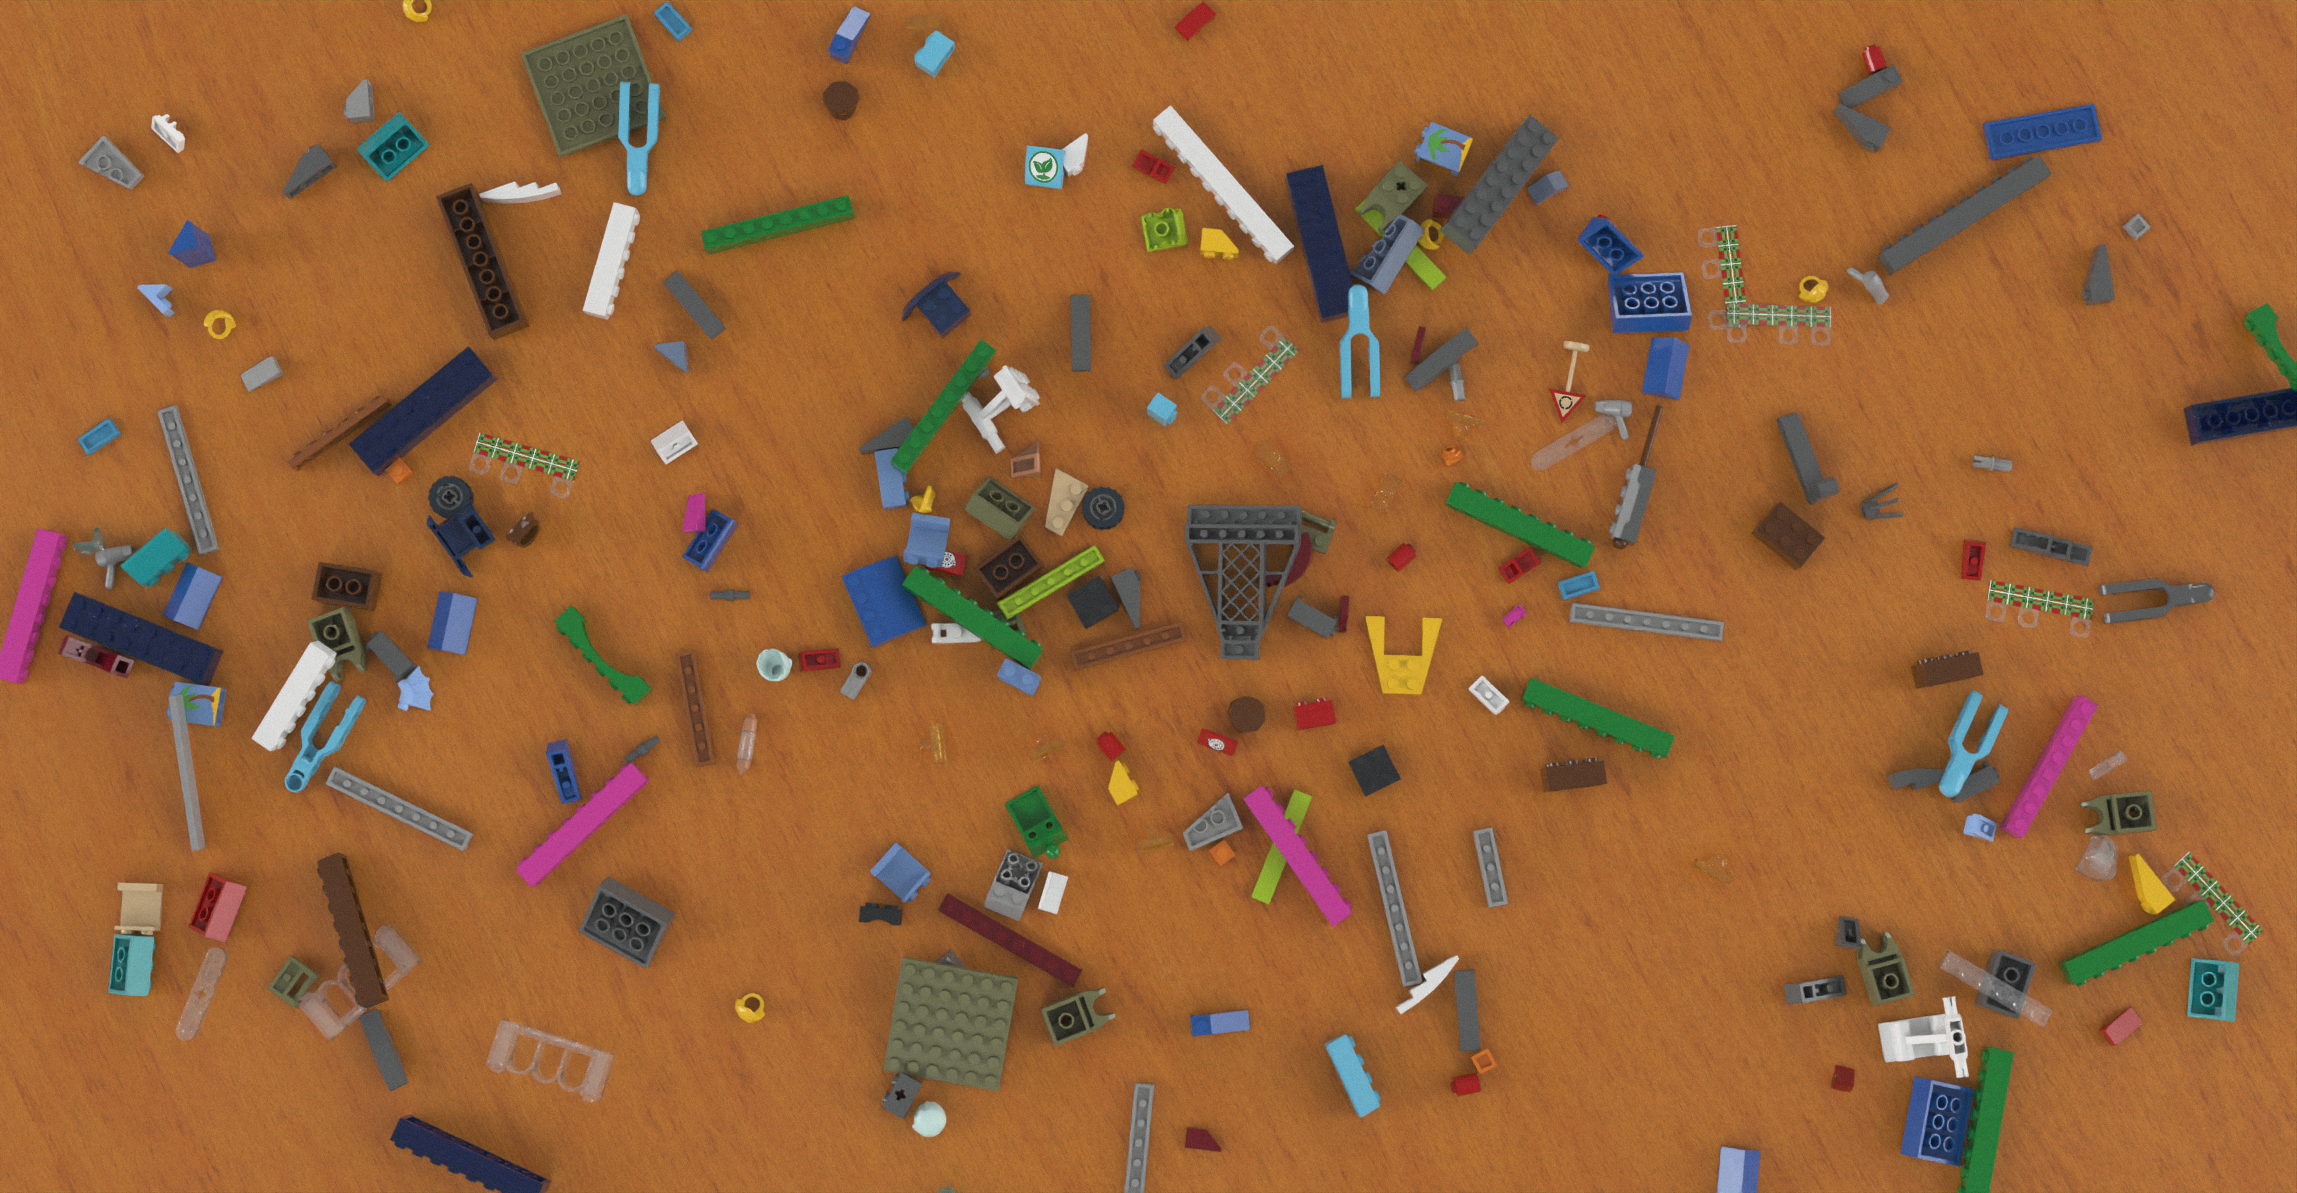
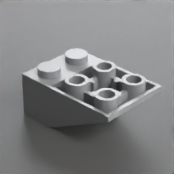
M1007 849L986 897L984 907L1020 921L1043 863Z

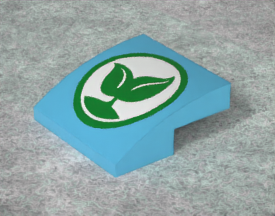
M1027 145L1025 184L1062 189L1065 171L1063 170L1065 150Z

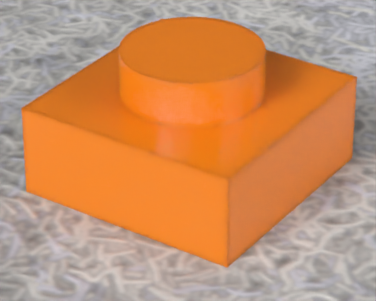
M400 457L385 469L398 485L414 473Z
M1225 840L1209 850L1219 866H1222L1235 856V853Z
M1488 1048L1470 1056L1479 1075L1497 1066Z

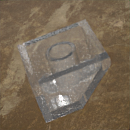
M2106 835L2092 836L2075 870L2094 881H2109L2116 874L2115 867L2117 865L2116 858L2119 846Z

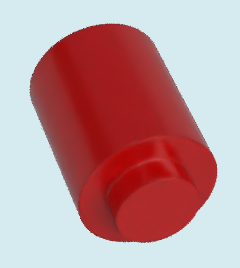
M1874 44L1864 48L1865 51L1862 53L1869 75H1874L1887 68L1880 46L1876 47Z
M1402 543L1386 560L1397 572H1400L1416 557L1414 554L1416 550L1411 544L1408 543L1406 545Z
M1105 731L1097 738L1099 740L1097 745L1111 762L1126 750L1112 732L1107 733Z
M1477 1073L1453 1077V1081L1450 1082L1452 1093H1456L1457 1097L1481 1092Z

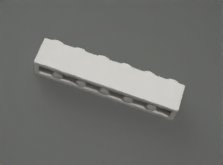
M613 203L583 307V311L587 315L608 320L609 315H612L614 312L613 301L615 297H618L620 290L618 286L619 280L623 279L625 273L623 266L630 256V250L628 249L630 243L634 242L635 225H638L640 221V214L634 207Z
M320 641L310 642L251 739L269 751L281 749L284 746L287 734L294 730L296 726L295 721L303 715L306 710L305 705L315 696V689L324 681V674L327 669L329 670L334 665L336 652Z

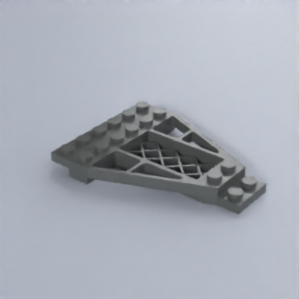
M1188 505L1185 543L1188 546L1217 625V631L1221 639L1220 659L1260 660V640L1263 639L1301 546L1302 506ZM1194 544H1219L1218 571H1202ZM1236 544L1249 545L1243 551H1241ZM1254 544H1260V550ZM1268 545H1294L1284 572H1269L1267 570ZM1232 546L1240 553L1233 560L1226 554ZM1251 546L1259 553L1252 561L1244 554ZM1241 556L1249 563L1242 570L1235 564ZM1259 557H1260V570H1259V569L1257 568V566L1254 564V562H1255ZM1232 565L1239 572L1233 579L1225 573ZM1250 566L1258 572L1252 580L1244 573ZM1204 574H1218V610L1216 609ZM1241 575L1248 581L1242 589L1235 584V581ZM1268 575H1282L1267 612L1266 578ZM1260 576L1258 588L1253 582ZM1225 578L1229 581V583L1226 586ZM1231 585L1239 591L1232 599L1225 593ZM1250 585L1258 592L1251 599L1244 593ZM1241 594L1248 601L1242 608L1234 602ZM1258 596L1259 608L1253 603ZM1225 597L1229 600V602L1226 605ZM1231 604L1238 610L1232 618L1225 612ZM1250 604L1258 611L1251 618L1243 612ZM1242 614L1248 621L1234 620ZM1259 615V621H1253Z

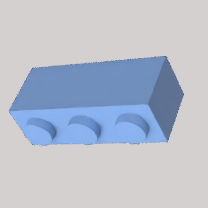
M898 448L875 451L884 510L907 507V502L910 501L909 491L904 488V483H907L906 476L891 466V459L898 451Z

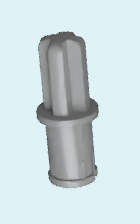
M1455 363L1449 367L1451 379L1449 384L1452 386L1454 402L1466 400L1463 386L1465 381L1462 380L1460 364Z
M1973 456V460L1981 462H1972V467L1986 468L1989 471H2011V460L1997 459L1994 456H1991V458Z

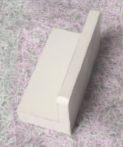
M680 421L651 440L656 452L665 464L673 461L698 444L684 421Z
M1049 871L1038 909L1054 914L1058 913L1068 880L1067 876Z

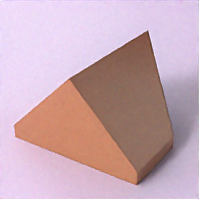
M1039 440L1015 458L1010 459L1011 478L1041 477Z

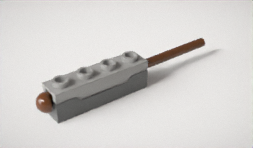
M1659 405L1655 407L1640 463L1638 465L1634 464L1631 468L1627 469L1625 479H1628L1627 484L1621 489V504L1616 506L1614 515H1617L1615 522L1611 523L1609 533H1612L1610 539H1613L1614 547L1619 550L1626 548L1628 544L1633 545L1636 542L1657 470L1647 468L1646 466L1663 411V407Z

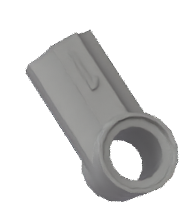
M863 662L855 664L840 692L855 700L866 680L872 674L871 667ZM860 666H865L867 669V673L863 677L859 676L857 672Z

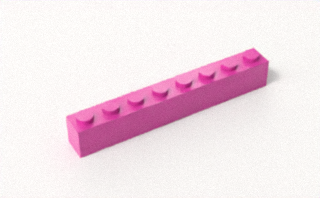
M37 528L0 653V679L23 684L28 677V666L34 657L33 649L40 637V626L45 620L44 612L51 600V589L56 583L55 575L62 563V552L67 546V536Z
M2082 695L2073 697L1999 829L2014 838L2024 837L2098 707L2097 704Z
M627 763L621 767L618 776L607 780L604 784L606 786L604 789L593 793L590 797L592 799L590 802L579 806L576 809V815L565 819L561 824L563 827L558 831L554 830L547 836L548 840L543 845L541 843L537 845L529 858L525 857L518 863L519 867L516 871L531 887H536L650 781L635 764Z
M1261 785L1243 798L1331 925L1335 926L1352 914L1350 911L1352 908L1347 898L1342 899L1338 893L1341 890L1335 882L1331 884L1327 877L1330 874L1324 866L1319 867L1316 862L1319 859L1314 851L1311 850L1309 852L1305 845L1308 843L1302 834L1298 836L1295 833L1294 829L1297 827L1290 818L1286 820L1283 815L1285 810L1279 802L1277 804L1274 803L1272 800L1274 795L1269 787L1264 788Z

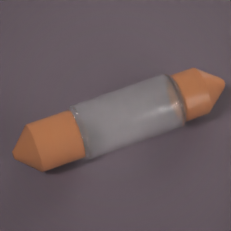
M750 714L744 719L743 730L741 731L736 764L741 775L750 768L758 723L754 714Z

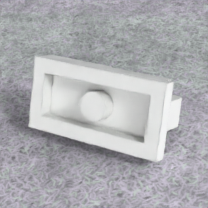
M168 114L162 117L160 115L153 116L151 128L177 153L183 151L185 138L180 131L176 130L177 123L175 121L167 123L170 117Z
M1483 676L1468 688L1494 715L1500 713L1509 703V700Z

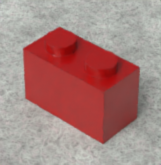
M1327 697L1316 699V703L1308 704V701L1298 702L1297 706L1293 708L1297 731L1336 723L1332 700L1327 701Z

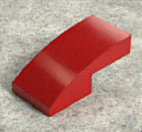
M1203 1L1175 26V29L1188 41L1199 33L1203 26L1214 19L1216 13Z
M1143 149L1139 151L1131 165L1138 171L1164 184L1168 182L1175 169L1174 166L1161 158L1157 159Z
M1530 547L1498 569L1507 583L1510 584L1541 564V561Z

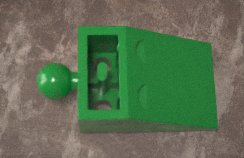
M1038 785L1005 804L1034 858L1043 853L1050 859H1056L1060 856L1061 850L1058 845L1068 840V837Z

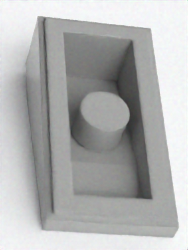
M271 356L241 374V377L248 391L251 392L284 374L276 358Z

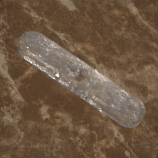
M1602 414L1537 451L1531 458L1532 467L1538 471L1545 470L1610 433L1616 426L1615 418L1612 415ZM1581 436L1582 439L1576 443L1577 447L1574 445L1565 447L1570 442L1571 437L1574 440Z
M214 947L206 953L176 1027V1036L182 1041L192 1040L198 1033L227 961V952L223 948ZM204 988L206 996L201 997L199 1000L200 995L197 992L202 991Z

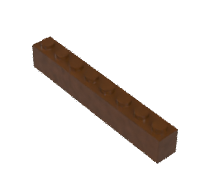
M338 852L318 860L319 867L317 872L323 880V892L329 900L328 909L333 914L335 920L333 926L340 937L338 942L345 954L344 963L351 974L349 976L350 983L356 991L355 1000L358 1005L368 1009L389 1000L347 856Z

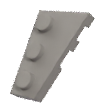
M102 136L78 162L131 190L145 177L106 136Z
M1229 793L1182 833L1190 851L1243 829Z

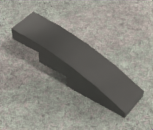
M678 271L663 282L711 340L726 329Z
M1089 295L1070 296L1072 372L1091 371Z
M1467 328L1421 362L1405 376V379L1414 391L1418 392L1447 372V368L1462 359V355L1477 346L1478 341Z
M2014 528L2010 547L2087 567L2093 548L2073 543L2070 540L2055 538L2053 535Z
M1474 970L1454 971L1455 1004L1460 1051H1479L1480 1039Z
M375 1009L359 1017L373 1056L389 1091L409 1083L398 1049L394 1047L389 1030L385 1028L380 1011Z

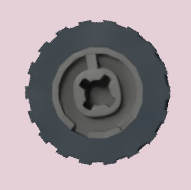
M444 476L432 484L428 500L430 501V507L433 508L432 510L435 513L448 519L469 504H472L474 502V494L471 491V487L462 479L455 476Z
M1110 487L1094 488L1083 500L1082 510L1084 518L1095 529L1109 530L1117 526L1124 515V502L1121 495L1116 490L1110 489Z

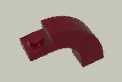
M1308 532L1301 534V546L1284 587L1297 582L1310 565L1312 543ZM1268 575L1266 578L1267 587L1279 585L1278 581H1281L1282 575Z
M65 636L58 652L60 655L84 662L126 679L134 663V660L69 636Z

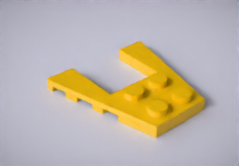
M1365 616L1382 694L1421 695L1442 618H1422L1421 656L1384 655L1385 617Z

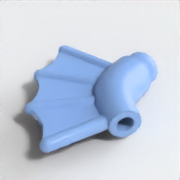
M417 666L406 679L398 683L401 689L399 709L407 711L409 706H415L431 710L430 699L434 694L429 689L430 678L422 674L420 666Z

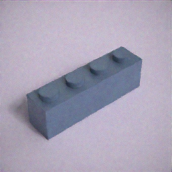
M1399 214L1384 231L1385 236L1372 245L1373 250L1367 257L1364 255L1359 260L1361 262L1356 269L1352 268L1349 274L1373 289L1386 294L1425 229L1413 220Z

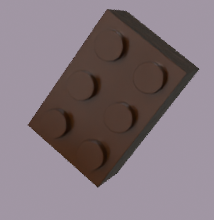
M1781 501L1773 506L1751 533L1795 570L1803 566L1825 539V537Z
M1020 534L977 565L974 570L995 599L999 601L1043 569L1044 566Z
M319 562L311 600L375 611L382 573L374 570Z
M1971 650L1956 653L1954 657L1953 653L1936 657L1935 661L1934 657L1917 661V665L1911 666L1916 689L1984 675L1979 652L1972 653Z
M1598 757L1583 760L1584 763H1579V760L1564 762L1562 766H1560V762L1545 764V768L1540 769L1543 792L1607 784L1604 760L1599 761Z

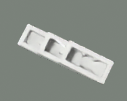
M514 181L479 195L484 202L511 204L544 200L561 195L562 192L557 183L540 188L536 182L519 187Z
M1454 955L1422 973L1421 975L1425 981L1408 990L1412 997L1395 1006L1398 1013H1404L1431 993L1449 974L1459 960L1458 956Z

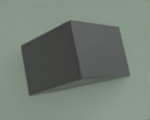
M1839 916L1834 946L1861 949L1858 919Z

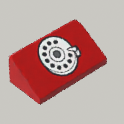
M945 550L942 568H931L927 565L925 568L927 570L963 576L967 555Z
M1204 728L1201 730L1197 740L1198 744L1230 756L1234 754L1238 744L1236 740Z

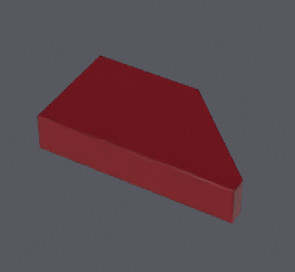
M1418 327L1410 364L1416 365L1419 361L1426 331L1425 327Z
M1348 595L1340 597L1338 632L1345 633L1349 612Z
M1187 1127L1185 1148L1221 1152V1148L1207 1130Z

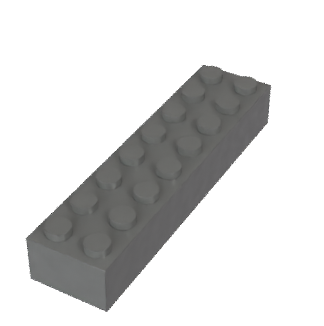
M1530 114L1520 123L1439 231L1469 255L1479 246L1559 138Z

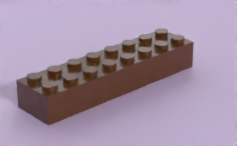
M470 183L436 196L488 335L493 340L529 327L477 188Z

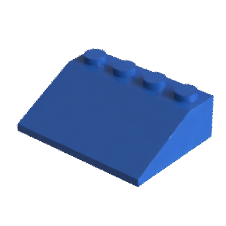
M1683 272L1608 275L1610 319L1613 333L1689 330L1692 313Z
M896 556L841 576L873 648L926 626L914 595L902 586L906 577Z
M1914 1076L1900 1154L1960 1166L1974 1089Z

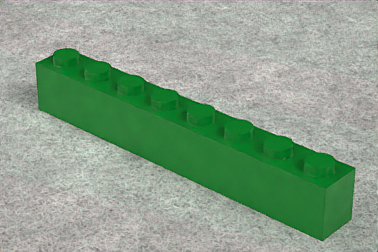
M847 195L701 231L705 250L710 255L855 219L850 197Z
M980 339L893 456L891 466L907 476L995 357L996 349Z
M1455 482L1444 506L1576 567L1586 568L1595 549V546L1591 545L1592 542L1585 538L1580 540L1574 537V533L1568 530L1561 531L1551 522H1541L1538 516L1533 514L1526 515L1522 513V509L1516 506L1509 507L1499 498H1489L1486 492L1478 489L1474 491L1470 489V485L1464 482Z
M914 566L902 583L905 590L1030 671L1034 668L1043 654L1040 643L1035 640L1029 641L1025 638L1026 635L1018 629L1014 631L1005 620H997L993 617L994 614L986 608L982 610L973 599H965L961 596L962 592L954 587L950 589L941 578H933L929 575L931 572L926 568Z
M1533 678L1528 679L1520 699L1526 707L1532 709L1538 707L1546 715L1553 716L1555 714L1560 716V720L1570 724L1572 721L1577 723V727L1588 731L1589 728L1595 730V734L1600 737H1612L1614 742L1621 745L1625 743L1632 745L1631 749L1641 753L1643 750L1650 753V757L1658 760L1668 756L1675 735Z
M2196 900L2059 962V965L2068 984L2081 986L2088 982L2087 979L2094 977V979L2105 975L2104 971L2111 969V971L2122 967V963L2126 961L2131 963L2140 959L2139 955L2144 953L2146 955L2152 954L2157 951L2159 946H2170L2175 943V939L2179 937L2181 939L2187 938L2192 935V931L2197 929L2198 931L2209 928L2210 923L2215 921L2205 900Z
M1985 1046V1050L1981 1053L1982 1067L1977 1074L1979 1084L1978 1089L1976 1088L1974 1092V1100L1976 1101L1970 1113L1972 1123L1967 1131V1139L1969 1140L1968 1146L1965 1147L1963 1153L1965 1163L1960 1170L1962 1180L1961 1185L1957 1188V1193L1990 1192L2014 1052Z

